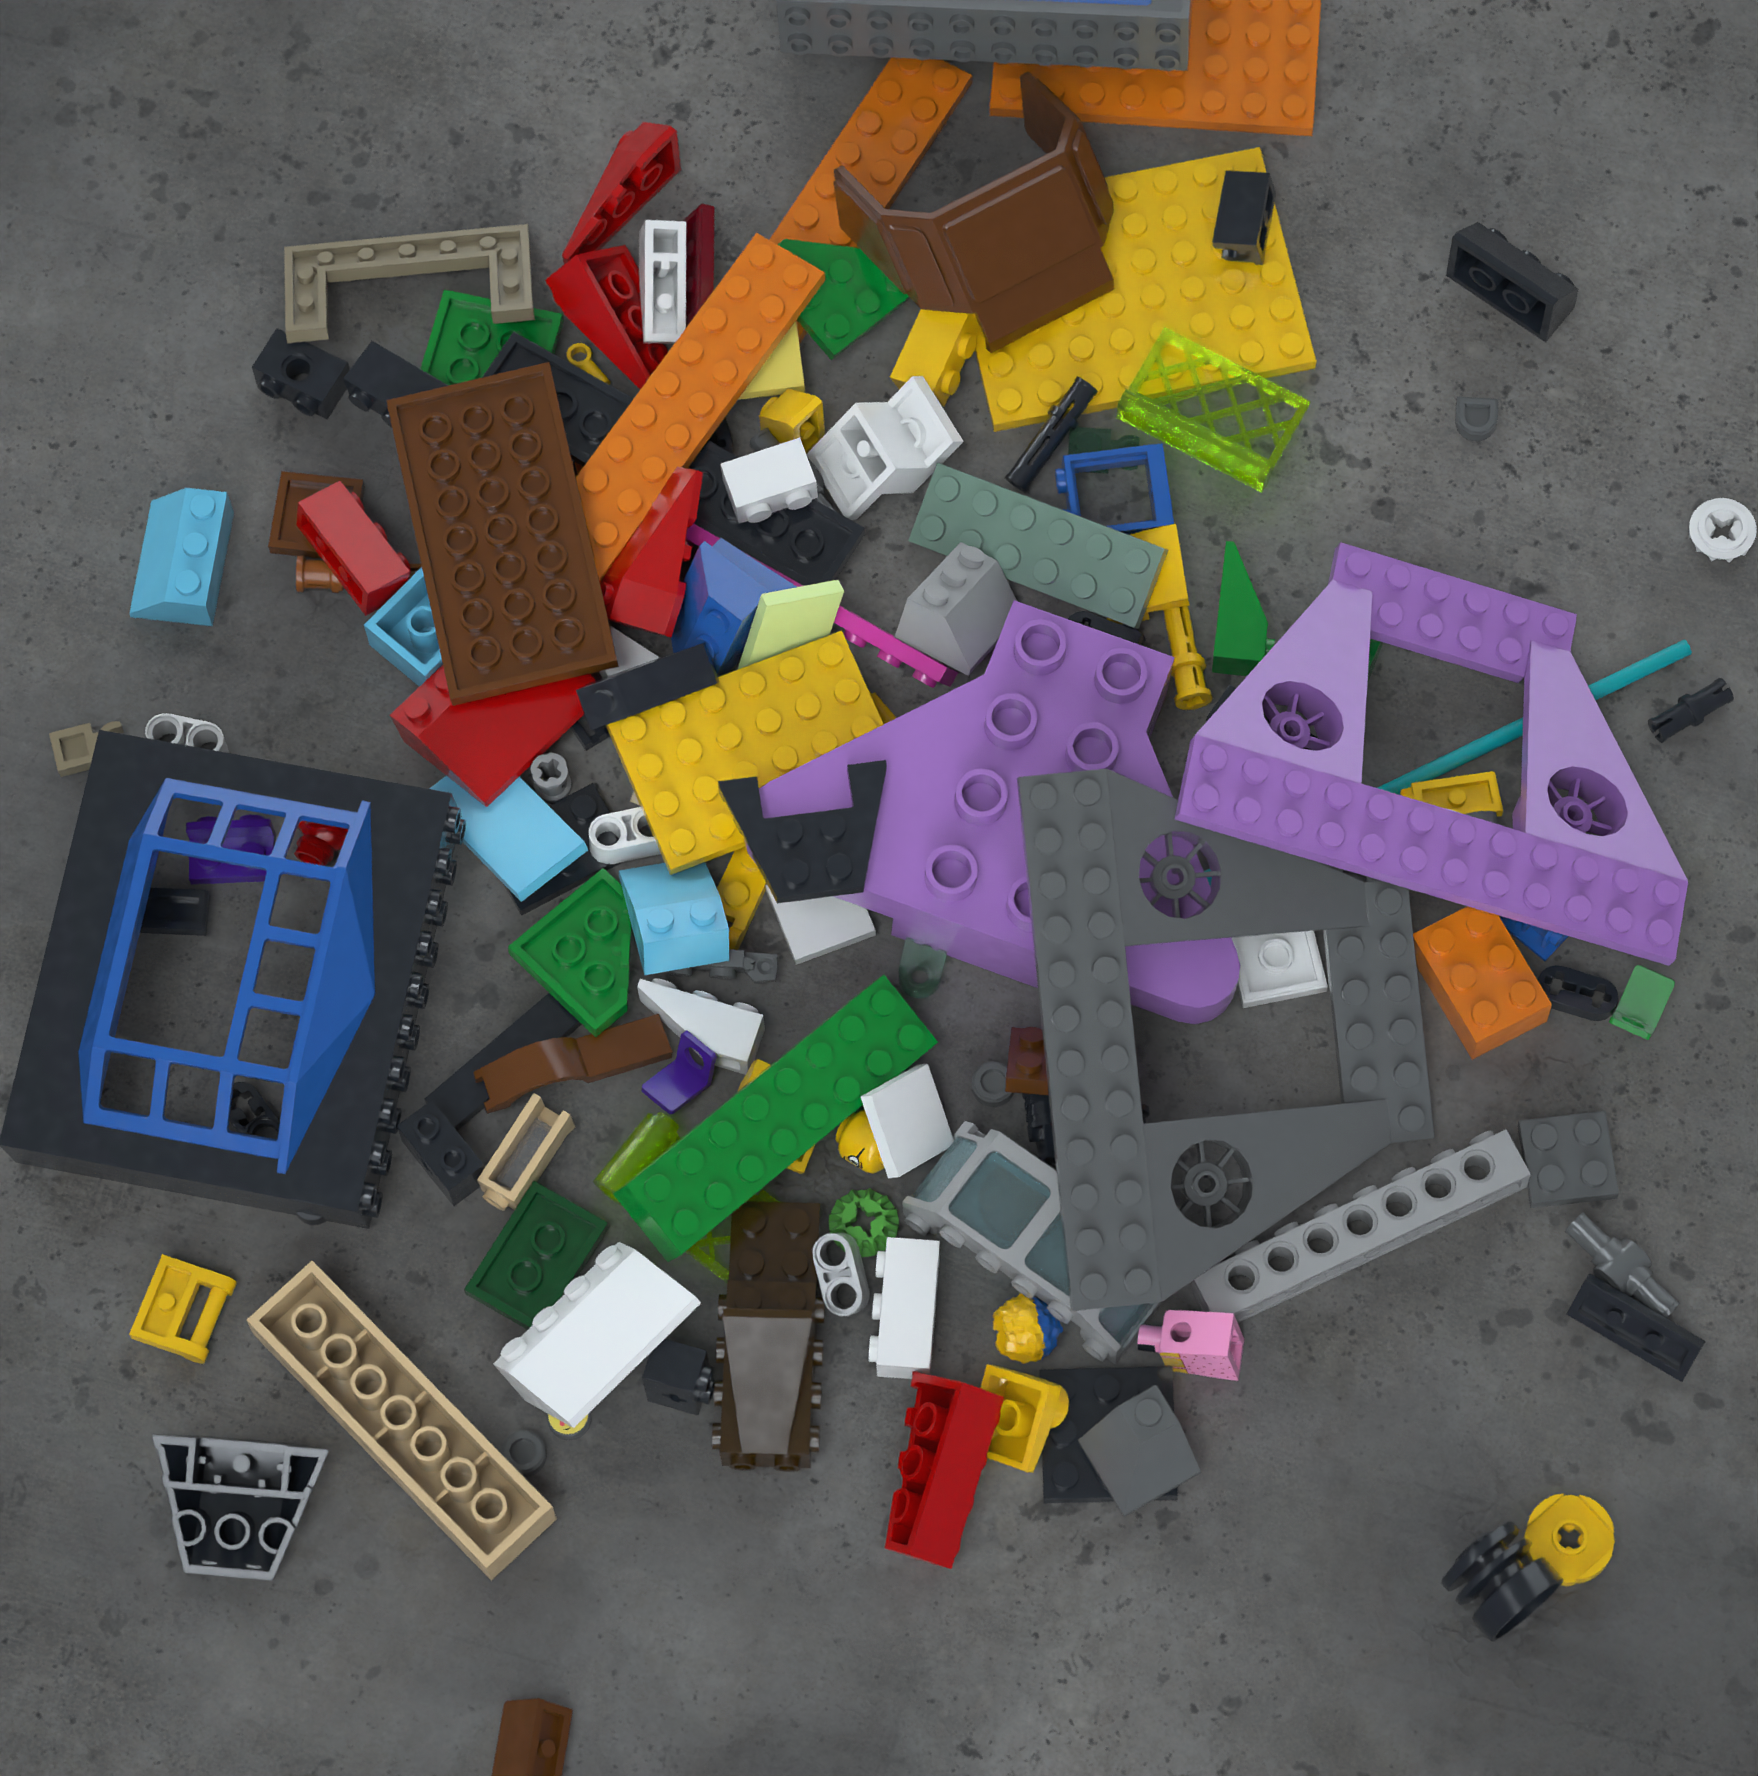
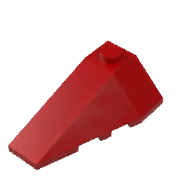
M643 122L634 131L630 130L621 137L562 254L563 264L567 263L577 254L600 250L681 171L676 129L670 125Z

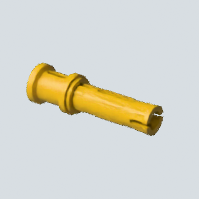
M1188 606L1165 609L1163 612L1172 657H1175L1171 672L1177 689V695L1174 698L1175 705L1182 710L1202 708L1208 705L1213 698L1211 690L1206 688L1203 674L1206 663L1202 655L1197 653Z

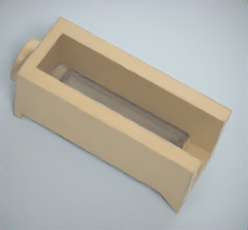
M533 1093L477 1179L482 1191L485 1192L482 1196L483 1199L502 1211L507 1206L515 1210L532 1182L539 1180L566 1136L575 1128L571 1115L564 1110L560 1115L556 1114L544 1106L540 1096Z

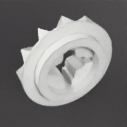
M1727 498L1708 500L1694 511L1690 519L1689 538L1695 544L1696 551H1701L1708 555L1711 561L1726 559L1729 563L1736 557L1745 556L1755 541V519L1744 505L1735 500ZM1733 523L1729 532V539L1723 535L1718 538H1711L1715 531V524L1722 528Z

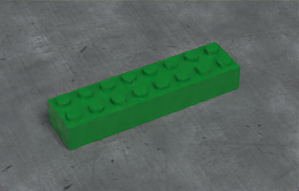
M882 975L856 994L615 1191L613 1195L664 1259L670 1262L686 1252L863 1105L861 1096L901 1074L936 1045L938 1041L887 977Z

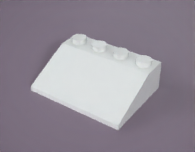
M620 1242L604 1249L596 1258V1264L584 1276H579L572 1280L566 1286L564 1295L553 1306L540 1311L533 1319V1326L521 1337L514 1338L508 1342L501 1351V1357L493 1363L526 1402L572 1428L593 1410L701 1304L696 1296L641 1253Z

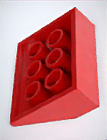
M442 665L390 714V717L403 741L487 807L528 769L539 755H542L585 714L576 690L595 681V679L590 674L453 706Z

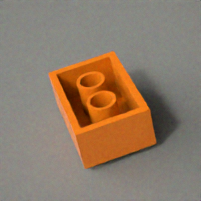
M1467 906L1413 933L1416 966L1472 1060L1547 1022L1552 1003L1499 915Z

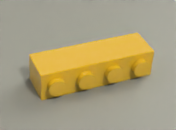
M920 309L890 375L897 388L900 390L912 376H923L941 406L945 407L949 396L953 395L959 386L960 371L966 358H970L976 348V336L980 326L975 314Z

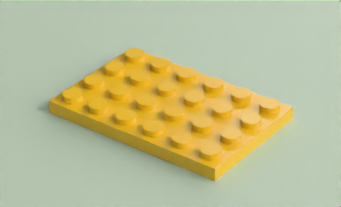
M842 630L718 677L719 683L606 725L670 875L746 846L744 837L736 827L727 804L723 802L719 794L718 781L757 776L758 787L761 788L768 782L884 725Z

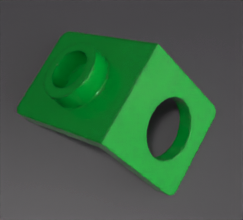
M1636 965L1609 1023L1649 1040L1656 1029L1675 986V980L1642 965Z

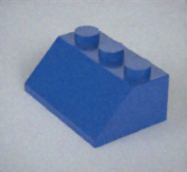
M704 541L699 546L683 583H686L685 595L672 633L671 642L673 653L705 642L717 676L720 677L727 674L738 663L744 650L762 594L770 593V591Z

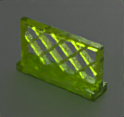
M1164 327L1129 389L1125 390L1117 406L1116 418L1263 493L1270 481L1274 468L1309 409L1311 402ZM1168 342L1182 349L1186 362L1164 367L1160 354L1166 343ZM1191 354L1198 357V359L1193 360ZM1156 362L1158 369L1151 371L1152 367ZM1208 364L1219 368L1223 380L1201 386L1195 368ZM1189 370L1195 388L1173 394L1167 375ZM1228 373L1235 377L1229 378ZM1161 377L1167 395L1150 399L1140 394L1139 390L1145 381ZM1248 383L1256 387L1259 399L1238 405L1232 386ZM1226 388L1231 407L1209 412L1204 394ZM1264 392L1272 396L1266 397ZM1198 396L1203 411L1202 415L1187 418L1179 414L1177 401ZM1283 401L1297 408L1292 419L1274 424L1269 405ZM1170 403L1171 409L1164 405ZM1262 407L1268 426L1246 431L1241 413ZM1231 415L1235 416L1240 433L1227 437L1216 433L1212 420ZM1206 422L1207 427L1201 425V423ZM1281 430H1285L1284 433H1283V435H1282L1281 438L1279 439V436H1278V433H1277V432H1278V431H1281ZM1271 433L1275 449L1269 459L1253 452L1249 439ZM1243 441L1244 446L1238 444L1237 442Z

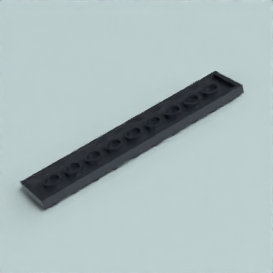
M513 332L483 377L549 362L571 458L575 463L584 467L633 401V398ZM708 440L688 467V469L703 472L697 517L694 524L718 538L724 539L741 551L803 586L836 580L865 536V528L814 499L803 508L795 510L785 508L773 512L769 518L756 523L746 521L739 524L723 482L720 465L739 457Z

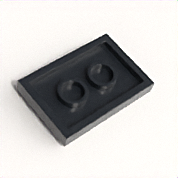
M593 783L549 805L585 842L588 851L522 902L504 885L521 916L585 883L602 868L608 871L621 864L601 863L590 852L589 828L591 823L597 817L610 813ZM611 831L601 833L597 837V841L605 846H611L619 840Z

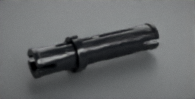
M1076 377L1074 383L1058 405L1050 407L1047 411L1050 416L1028 444L1011 471L1006 474L1005 479L1011 485L1024 493L1027 492L1030 484L1047 461H1049L1070 430L1075 431L1078 427L1077 419L1091 399L1098 393L1091 384L1080 377ZM1071 404H1075L1070 410V412L1063 419L1062 423L1059 425L1057 430L1054 431L1053 429L1062 419L1063 415L1066 413ZM1046 439H1049V441H1048L1047 444L1044 446V448L1041 450V452H1040L1039 455L1036 457V459H1035L1034 462L1031 464V466H1028V464H1029L1030 461L1033 459V457L1035 456V454L1038 452V450L1040 449V447L1043 445V443L1045 442V440H1046Z

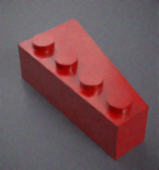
M913 1371L910 1387L917 1389L914 1408L909 1407L906 1411L904 1425L911 1428L908 1449L901 1451L897 1468L900 1469L903 1482L902 1488L893 1493L885 1549L929 1564L952 1569L955 1557L960 1550L961 1537L968 1514L974 1505V1495L979 1478L987 1462V1452L995 1427L1000 1420V1410L1004 1397L964 1382Z

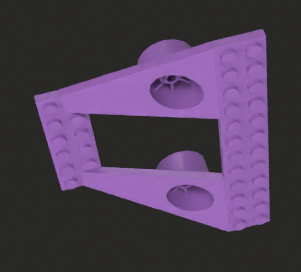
M1340 542L1334 551L1328 586L1191 739L1175 820L1668 966L1676 959L1688 880L1570 652L1577 614ZM1370 639L1519 683L1524 678L1521 796L1512 813L1513 829L1361 784ZM1274 704L1288 706L1287 711L1279 713ZM1296 710L1302 713L1308 720L1305 721L1300 715L1296 714ZM1264 713H1265V715L1267 716V718H1268L1269 721H1270L1269 724L1267 723L1266 719L1264 718ZM1310 726H1314L1318 738L1310 736ZM1556 789L1569 790L1568 796L1562 798ZM1578 796L1582 797L1589 805H1587L1583 800H1581V799H1579V798H1577V797H1578ZM1592 810H1594L1598 822L1592 821ZM1586 832H1590V833H1593V834H1596V835H1589V834H1586Z

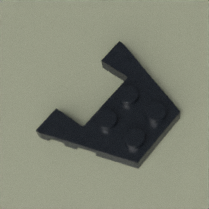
M886 760L847 765L852 807L763 818L757 776L718 781L719 794L723 802L727 804L733 816V821L752 852V857L777 904L864 892L886 776Z

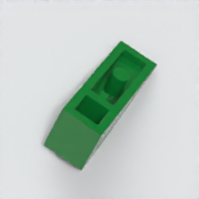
M1226 541L1212 673L1248 676L1273 648L1275 639L1267 638L1268 621L1236 544L1232 541Z

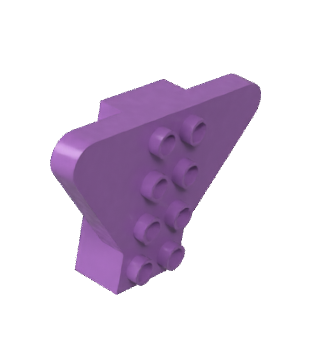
M1014 600L984 675L768 782L759 788L763 818L852 807L847 765L886 760L887 770L864 892L833 897L893 918L892 936L1038 988L1017 778L1032 775L1109 769L1173 798L1149 739L1167 695L1175 657ZM1165 836L1156 838L1145 850L1158 862L1162 858L1167 857ZM1172 837L1174 856L1185 858L1192 850L1193 844L1181 837ZM745 841L747 852L753 859L752 852L747 842ZM1195 854L1189 862L1193 866L1195 873L1204 872L1198 856ZM1144 858L1140 860L1139 878L1150 877L1154 869ZM1170 869L1167 873V881L1171 885L1179 883L1178 874H1172ZM1206 877L1195 878L1192 890L1205 901L1211 892ZM1141 883L1143 893L1150 901L1155 892L1151 889L1150 883ZM1188 895L1178 898L1180 918H1189L1202 908ZM1160 897L1153 907L1165 915L1173 917L1171 899ZM1232 938L1125 946L1131 1005L1178 1022L1198 1024L1211 1021L1226 1010L1233 999L1239 978L1240 962Z

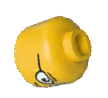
M865 1109L857 1113L853 1112L841 1122L835 1139L839 1143L838 1150L840 1156L867 1173H877L884 1168V1164Z

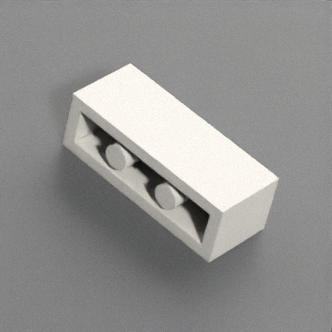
M887 1237L886 1251L877 1252L876 1277L884 1279L882 1293H874L872 1319L880 1320L879 1336L871 1335L869 1345V1362H877V1377L912 1379L913 1371L931 1375L940 1241Z

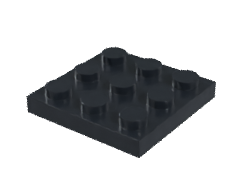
M1172 1366L1039 1370V1378L1062 1386L1067 1393L1069 1401L1066 1417L1058 1426L1050 1428L1042 1449L1043 1503L1114 1502L1078 1443V1440L1117 1406L1154 1385H1157L1174 1413ZM1177 1487L1153 1501L1177 1500Z

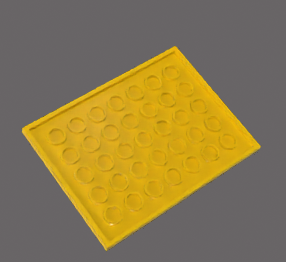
M1260 147L1105 177L1109 188L1108 191L1113 200L1114 211L1105 244L1101 247V250L1114 279V289L992 353L986 349L985 337L981 328L979 329L976 336L975 356L994 432L1045 422L1050 416L1047 411L1052 405H1058L1074 383L1076 377L1084 379L1098 391L1081 415L1316 368V358L1275 202L1263 265H1255L1253 262H1236L1222 259L1223 249L1214 248L1212 244L1225 171L1267 173ZM1071 404L1062 419L1066 417L1075 404Z

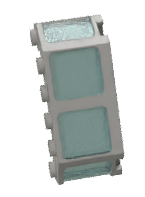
M964 1121L955 1133V1140L913 1195L911 1197L907 1195L902 1202L903 1215L906 1216L905 1222L910 1228L923 1236H926L928 1232L935 1235L940 1233L953 1246L961 1248L964 1245L976 1253L975 1259L990 1272L997 1273L1000 1270L1013 1279L1011 1284L1018 1292L1028 1298H1033L1034 1295L1048 1304L1047 1310L1059 1321L1068 1324L1071 1320L1080 1327V1335L1085 1341L1082 1347L1099 1361H1104L1107 1358L1116 1365L1138 1336L1140 1325H1146L1162 1304V1302L1071 1311L1057 1171L999 1131L991 1129L987 1135H984L975 1124Z

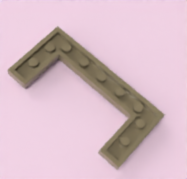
M528 224L284 247L285 332L287 343L329 339L328 283L489 268L493 324L534 320Z

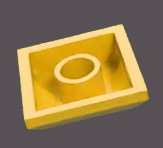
M987 1364L981 1389L1004 1397L1000 1410V1420L995 1427L987 1458L1025 1472L1033 1473L1050 1428L1058 1426L1066 1417L1069 1406L1067 1393L1062 1386L1019 1371Z

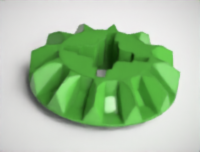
M871 1188L858 1191L852 1189L847 1195L836 1200L829 1214L830 1233L844 1232L851 1235L858 1244L861 1257H871L877 1255L878 1251H885L887 1237L896 1238L899 1220L897 1209L890 1202L887 1195H881ZM859 1207L867 1217H876L875 1220L870 1222L871 1237H867L866 1231L863 1232L861 1226H851L852 1223L857 1221V1208ZM833 1240L845 1252L844 1246L839 1241Z

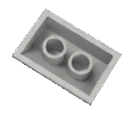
M960 542L907 598L894 638L969 676L996 646L1014 600L1017 601L998 561L985 555L980 549Z

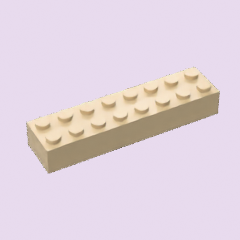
M313 1261L308 1263L247 1319L253 1335L491 1581L557 1520L553 1506Z

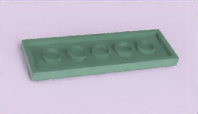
M941 463L936 464L908 540L946 556L960 542L976 547L985 555L998 561L1006 579L1137 629L1140 627L1168 553V549Z

